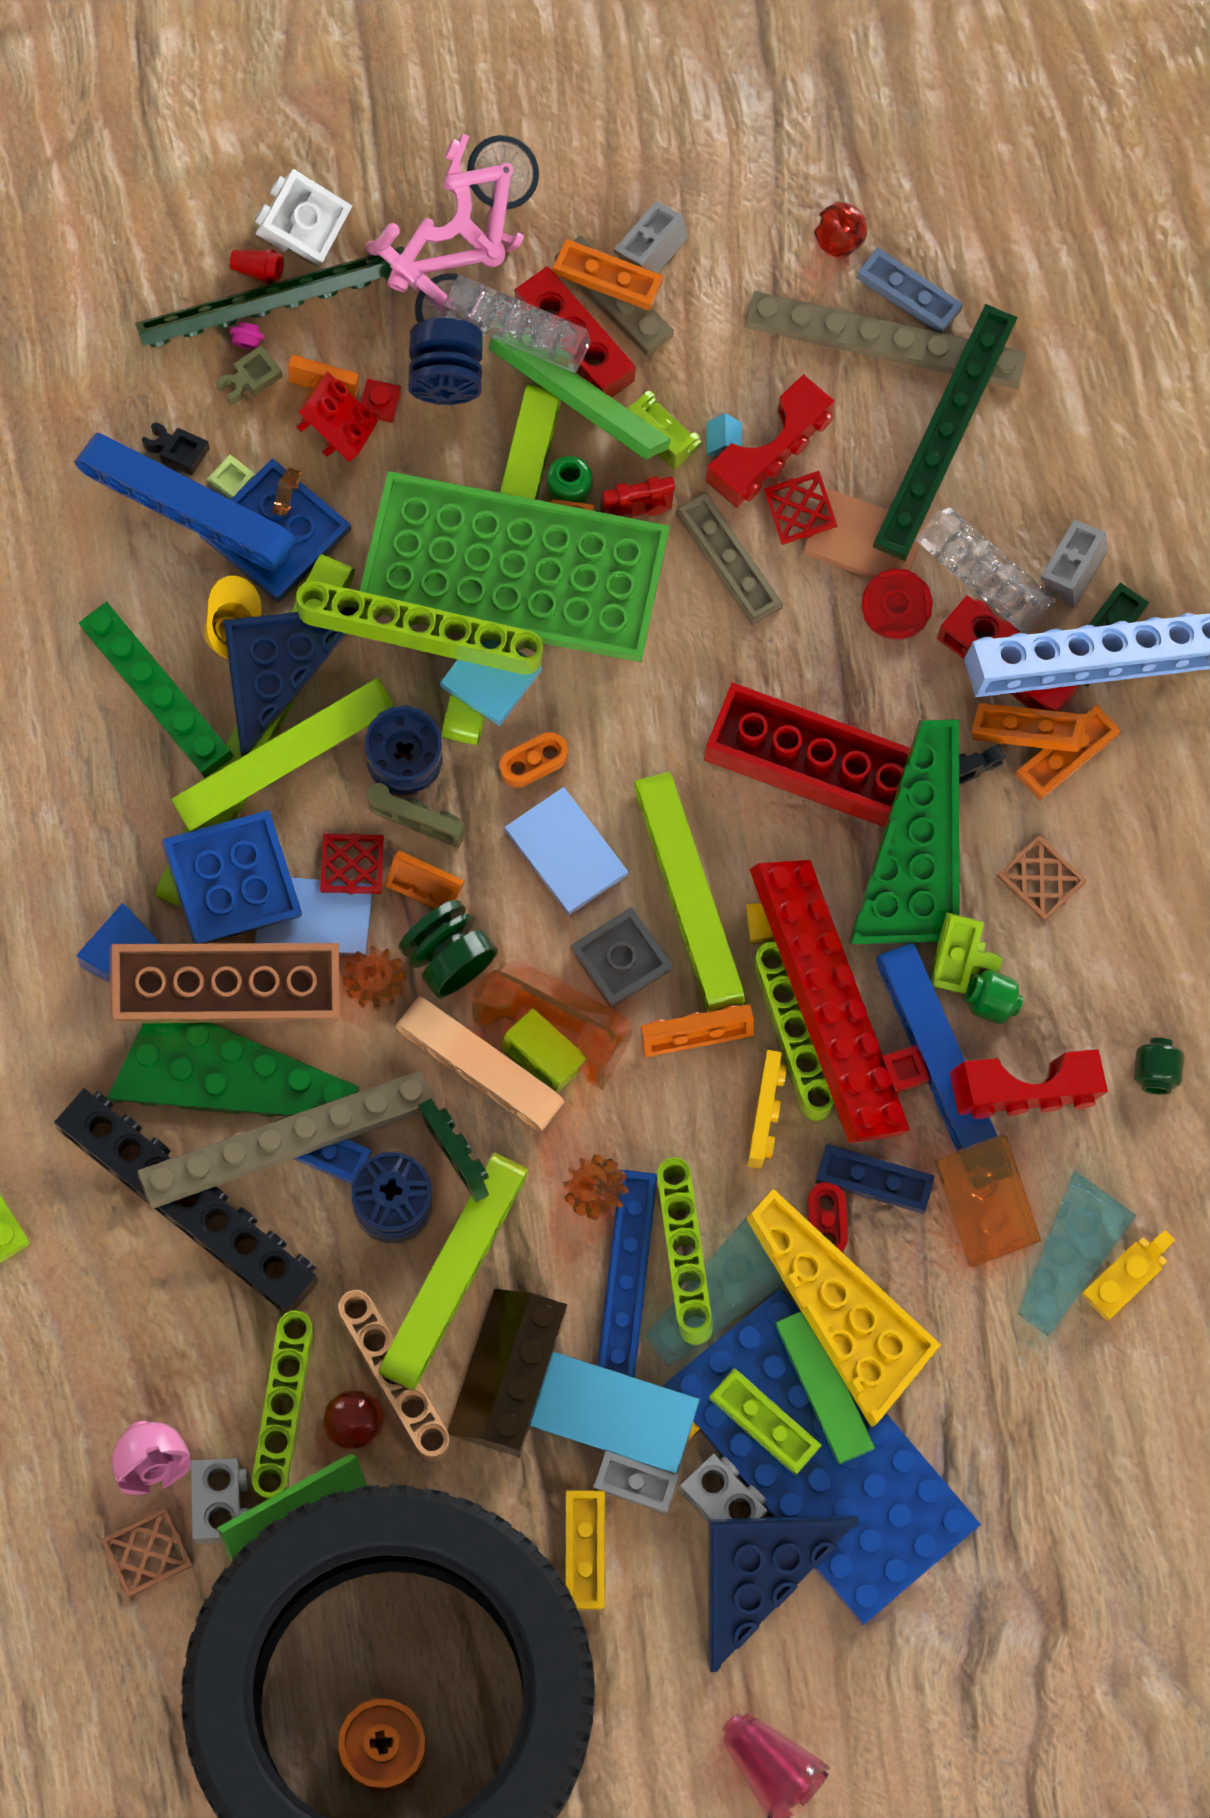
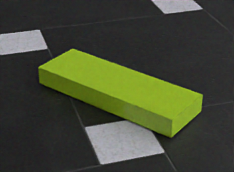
M735 1368L708 1398L795 1476L822 1446Z

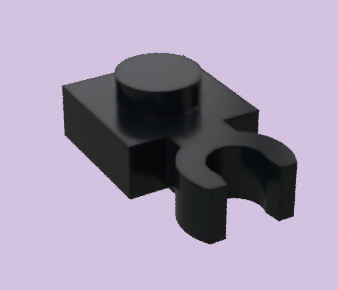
M152 423V433L159 436V438L150 440L143 437V448L150 453H160L161 462L192 476L210 449L208 441L180 428H177L173 435L167 433L166 428L162 424Z
M1000 745L990 747L981 754H978V752L966 756L965 753L959 754V785L979 777L984 771H989L1003 765L1002 759L1006 756Z

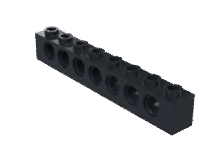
M83 1088L54 1121L58 1131L148 1203L139 1181L137 1170L171 1159L168 1156L171 1150L157 1138L153 1137L149 1141L139 1133L142 1127L127 1114L121 1118L111 1110L114 1106L113 1103L103 1094L96 1091L92 1095ZM105 1122L112 1125L110 1133L104 1137H96L92 1134L94 1127L99 1123ZM134 1145L141 1149L139 1156L134 1160H124L121 1158L122 1151L128 1146ZM217 1186L196 1193L199 1196L198 1200L191 1207H183L178 1204L179 1200L154 1208L284 1314L289 1311H295L318 1283L317 1276L313 1273L316 1267L301 1254L294 1258L284 1249L287 1244L271 1230L267 1234L263 1233L255 1226L258 1221L252 1214L242 1207L236 1211L227 1204L226 1201L229 1197ZM215 1215L225 1216L228 1221L223 1229L214 1231L207 1227L211 1217ZM250 1238L257 1242L255 1250L249 1254L239 1253L236 1247L242 1239ZM272 1262H281L286 1266L284 1274L278 1278L267 1276L265 1270Z

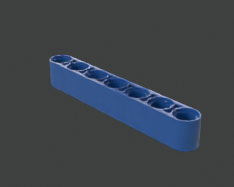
M95 433L74 461L77 468L93 480L267 570L276 571L296 543L295 537L281 525L101 433Z
M909 943L877 955V965L911 1046L917 1045L930 1078L928 1086L970 1183L977 1189L1011 1176L1008 1158L990 1117L974 1119L973 1114L958 1115L949 1072L964 1062L965 1059L916 947L913 943Z

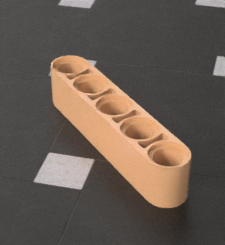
M418 996L395 1026L413 1044L538 1132H542L564 1104V1100L557 1092L422 997Z
M361 1290L346 1292L341 1297L338 1305L340 1318L345 1329L418 1455L428 1462L442 1460L450 1449V1439L446 1427L420 1383L412 1391L400 1384L387 1383L383 1376L378 1373L394 1338L371 1298ZM354 1302H360L367 1307L366 1313L357 1319L351 1318L346 1314L347 1307ZM371 1335H380L386 1340V1343L381 1350L375 1352L368 1350L364 1346L366 1339ZM411 1400H417L424 1406L422 1414L415 1418H410L402 1412L404 1404ZM436 1433L443 1438V1444L438 1450L428 1451L422 1446L421 1442L427 1434Z

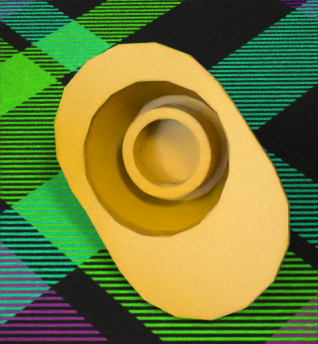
M237 575L225 576L218 580L210 590L203 633L206 643L217 653L218 657L228 659L224 620L261 616L260 596L255 586L247 579Z

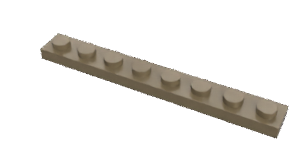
M757 291L753 293L746 321V328L949 374H953L969 340ZM1005 347L989 383L1018 389L1026 352Z
M422 1070L137 1170L138 1178L150 1208L154 1209L421 1113L418 1107L419 1104L430 1098L434 1103L435 1100Z

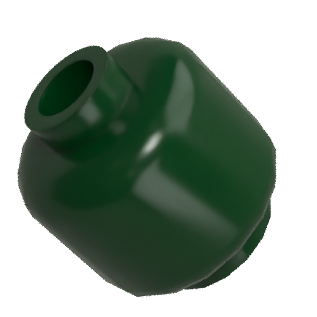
M1151 1038L1149 1044L1140 1046L1136 1051L1134 1080L1142 1086V1091L1156 1095L1170 1094L1172 1089L1177 1088L1182 1083L1184 1053L1177 1047H1174L1173 1041L1170 1039Z

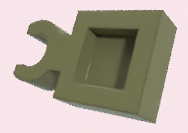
M261 345L233 364V370L236 374L223 375L217 380L216 384L219 391L229 386L235 388L232 393L227 395L228 403L233 405L242 399L243 392L247 389L255 396L281 379L283 375L282 370Z

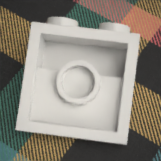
M292 169L285 178L279 176L272 186L269 194L274 196L270 207L264 204L258 212L254 222L259 227L255 234L284 252L288 248L319 267L339 233L352 205Z

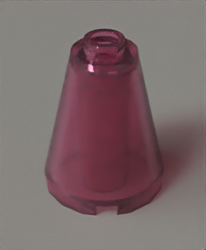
M739 1713L734 1715L722 1729L725 1733L722 1743L767 1818L792 1817L794 1814L789 1808L795 1807L799 1803L804 1806L821 1788L829 1775L826 1770H829L830 1766L825 1761L750 1713L741 1716Z

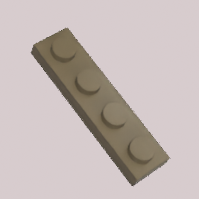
M581 235L574 240V242L594 249ZM557 253V254L555 255V262H556V259H557L559 253ZM577 284L647 357L673 337L674 329L652 307L648 311Z

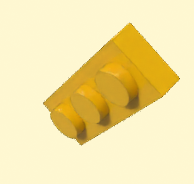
M767 1050L747 1163L748 1167L762 1169L764 1159H772L775 1137L768 1136L770 1122L778 1123L781 1101L774 1100L776 1086H784L787 1065L780 1064L782 1052Z
M566 1491L565 1586H567L578 1608L577 1610L605 1609V1491Z

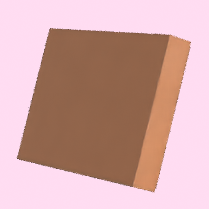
M827 489L826 492L838 527L808 538L803 549L804 555L873 579L882 571L893 568L911 570L928 524H922L906 561H903L873 548L874 541L889 510ZM825 504L820 513L830 517ZM816 518L812 528L826 524L827 522L819 518Z

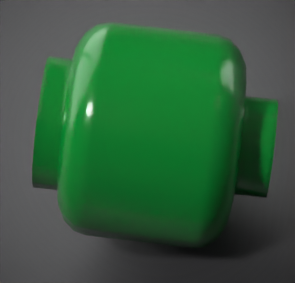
M563 456L550 465L547 472L546 486L551 500L585 503L590 497L593 477L589 465L584 460L575 456Z
M986 970L980 975L972 977L967 987L965 1001L969 1003V1009L973 1015L993 1023L1002 1024L1010 1016L1015 1017L1019 1013L1023 1003V996L1019 995V985L1015 979L992 970Z

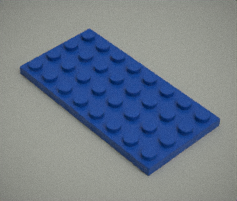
M780 1288L668 1380L663 1387L700 1399L694 1422L699 1426L701 1433L721 1457H726L740 1473L738 1477L748 1488L752 1485L762 1494L766 1500L763 1506L768 1510L767 1512L772 1518L856 1515L859 1517V1524L854 1529L852 1528L836 1544L837 1547L820 1563L816 1570L863 1626L981 1524L886 1413L871 1428L852 1395L851 1397L875 1448L873 1451L838 1465L775 1327L777 1321L800 1312ZM734 1368L822 1445L796 1476L708 1399Z

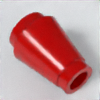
M275 249L233 250L229 266L232 271H237L270 284L272 281L278 282L281 279L284 258L282 254L276 253Z

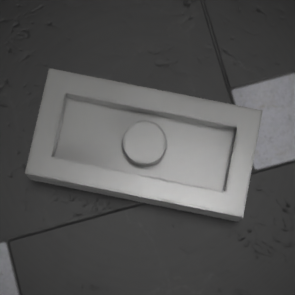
M605 1451L593 1490L605 1491V1494L667 1514L679 1475Z

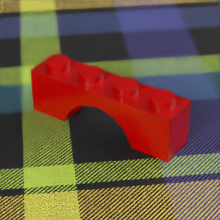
M803 374L779 398L777 413L783 425V430L779 436L769 444L755 448L742 447L731 443L707 466L705 481L735 508L744 500L750 502L760 492L761 484L768 477L771 479L775 478L786 465L785 461L792 454L797 456L807 447L810 442L809 437L816 431L821 433L830 425L834 418L832 412L835 400Z
M1099 1049L1063 1053L1049 1063L1047 1077L1040 1084H1030L1018 1080L1004 1068L998 1058L964 1061L949 1072L958 1115L973 1114L974 1119L991 1117L998 1111H1006L1008 1116L1020 1115L1028 1112L1030 1108H1040L1041 1112H1052L1063 1108V1105L1072 1104L1074 1109H1085L1096 1105L1095 1100L1108 1092Z

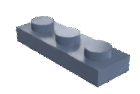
M878 247L857 273L856 279L936 332L944 333L962 310L963 303Z

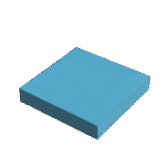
M487 640L482 643L487 649H494L499 646L494 640ZM520 651L517 652L520 656L527 657ZM457 659L440 682V687L501 726L542 671V666L535 673L525 675Z

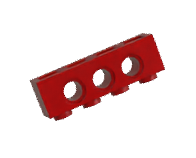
M546 266L515 288V312L522 321H529L534 326L538 339L544 346H551L558 354L557 358L561 363L611 398L635 381L636 365L549 266ZM547 309H553L558 313L554 315H546L543 313V311ZM568 334H575L580 338L577 340H568L564 336ZM590 359H597L602 363L593 366L588 364L586 361Z
M966 595L941 624L937 639L964 659L972 642L979 639L975 636L974 632L984 631L995 639L1010 637L1020 633V631L1011 622L1002 621L992 614L990 607L979 599L974 600ZM1080 685L1009 694L1028 708L1061 712L1077 693Z

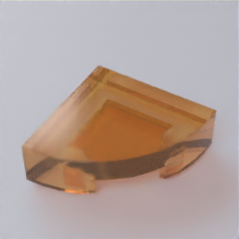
M288 468L278 482L272 513L285 516L292 506L290 502L293 488L298 489L301 471Z

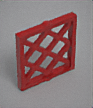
M820 471L797 478H790L788 481L764 488L781 545L806 537L810 538L815 534L838 527ZM813 480L808 490L798 486L801 483ZM818 483L823 496L813 492ZM790 488L785 498L774 494L777 491ZM794 491L805 495L800 504L790 501ZM810 497L820 501L815 511L805 507ZM772 499L781 502L777 511H775ZM825 504L830 517L820 513ZM786 505L796 509L792 518L781 515ZM801 511L812 515L806 525L796 521ZM816 518H819L827 522L826 524L812 528V525L815 522ZM778 519L788 523L783 533ZM793 526L803 529L802 532L788 535Z
M323 833L320 893H348L349 895L381 894L384 835ZM333 841H348L349 843L339 849ZM358 842H374V844L365 850ZM327 846H329L335 852L328 859ZM351 847H355L361 853L353 860L345 854ZM379 847L377 860L370 853ZM338 857H341L348 863L340 870L331 864ZM366 857L373 865L364 871L357 863ZM326 867L334 873V875H332L327 880ZM351 868L360 874L353 881H350L344 875ZM378 868L377 881H375L370 874ZM339 878L346 886H331L330 884ZM363 879H366L372 887L356 885Z

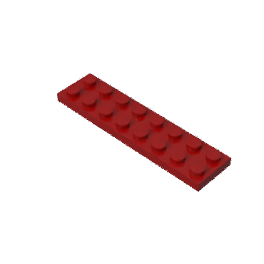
M811 860L756 864L749 871L848 1142L854 1143L905 1134L910 1131L904 1110L897 1093H894L892 1089L890 1073L884 1068L881 1057L883 1055Z

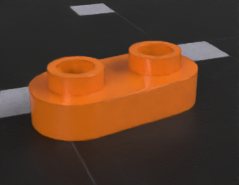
M547 732L507 751L500 760V775L503 781L512 787H524L560 769L568 759V744L561 735ZM547 750H553L557 755L549 759L543 754ZM515 766H521L525 771L520 775H516L511 769Z

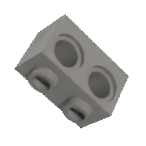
M715 1454L710 1456L680 1485L678 1490L707 1522L709 1519H732L729 1515L728 1507L733 1503L746 1505L750 1513L749 1518H763L768 1511L763 1506L766 1500L762 1494L752 1485L746 1488L737 1478L740 1474L737 1468L726 1457L720 1460ZM710 1474L718 1476L723 1483L722 1490L717 1493L707 1492L701 1483L703 1477Z
M238 1458L191 1461L192 1537L195 1544L223 1543L218 1530L211 1527V1519L215 1513L226 1511L234 1519L248 1511V1507L242 1508L241 1492H248L247 1468L240 1469ZM219 1472L227 1473L231 1480L226 1489L215 1491L210 1488V1480L213 1475Z

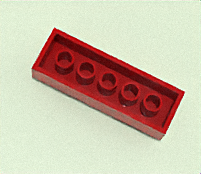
M731 682L707 742L704 761L885 828L910 747Z

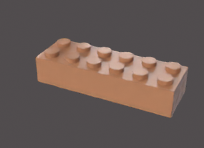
M339 943L112 944L109 948L110 1024L335 1022L340 1018Z

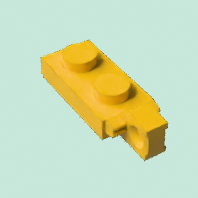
M1166 1230L1160 1233L1151 1243L1143 1237L1138 1243L1135 1242L1081 1295L1108 1322L1162 1270V1267L1168 1262L1162 1254L1176 1240Z

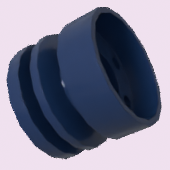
M455 318L428 319L412 327L409 342V356L412 361L409 363L408 391L413 397L437 405H456L470 402L482 393V365L479 362L482 360L483 332L479 327L468 321Z
M397 706L379 713L370 723L365 736L367 767L374 782L383 783L388 787L390 793L400 796L415 795L429 788L438 777L442 766L441 732L434 719L423 710L410 706ZM402 751L404 754L410 752L411 759L407 761L402 757L398 760V752Z
M399 1152L381 1153L369 1158L357 1170L351 1184L354 1214L360 1228L371 1238L383 1243H403L416 1237L427 1226L432 1213L431 1182L424 1167L413 1157ZM390 1187L397 1188L398 1195L393 1197V1201L386 1200L385 1193L390 1191Z

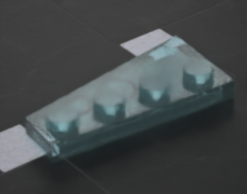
M1074 1171L1018 1315L1049 1337L1137 1215Z
M746 1218L705 1265L713 1321L711 1337L785 1284ZM691 1281L684 1291H694L700 1284L696 1281ZM675 1301L646 1335L668 1367L699 1346L690 1344L681 1337ZM699 1316L689 1318L685 1324L691 1328H698L704 1324L705 1320Z

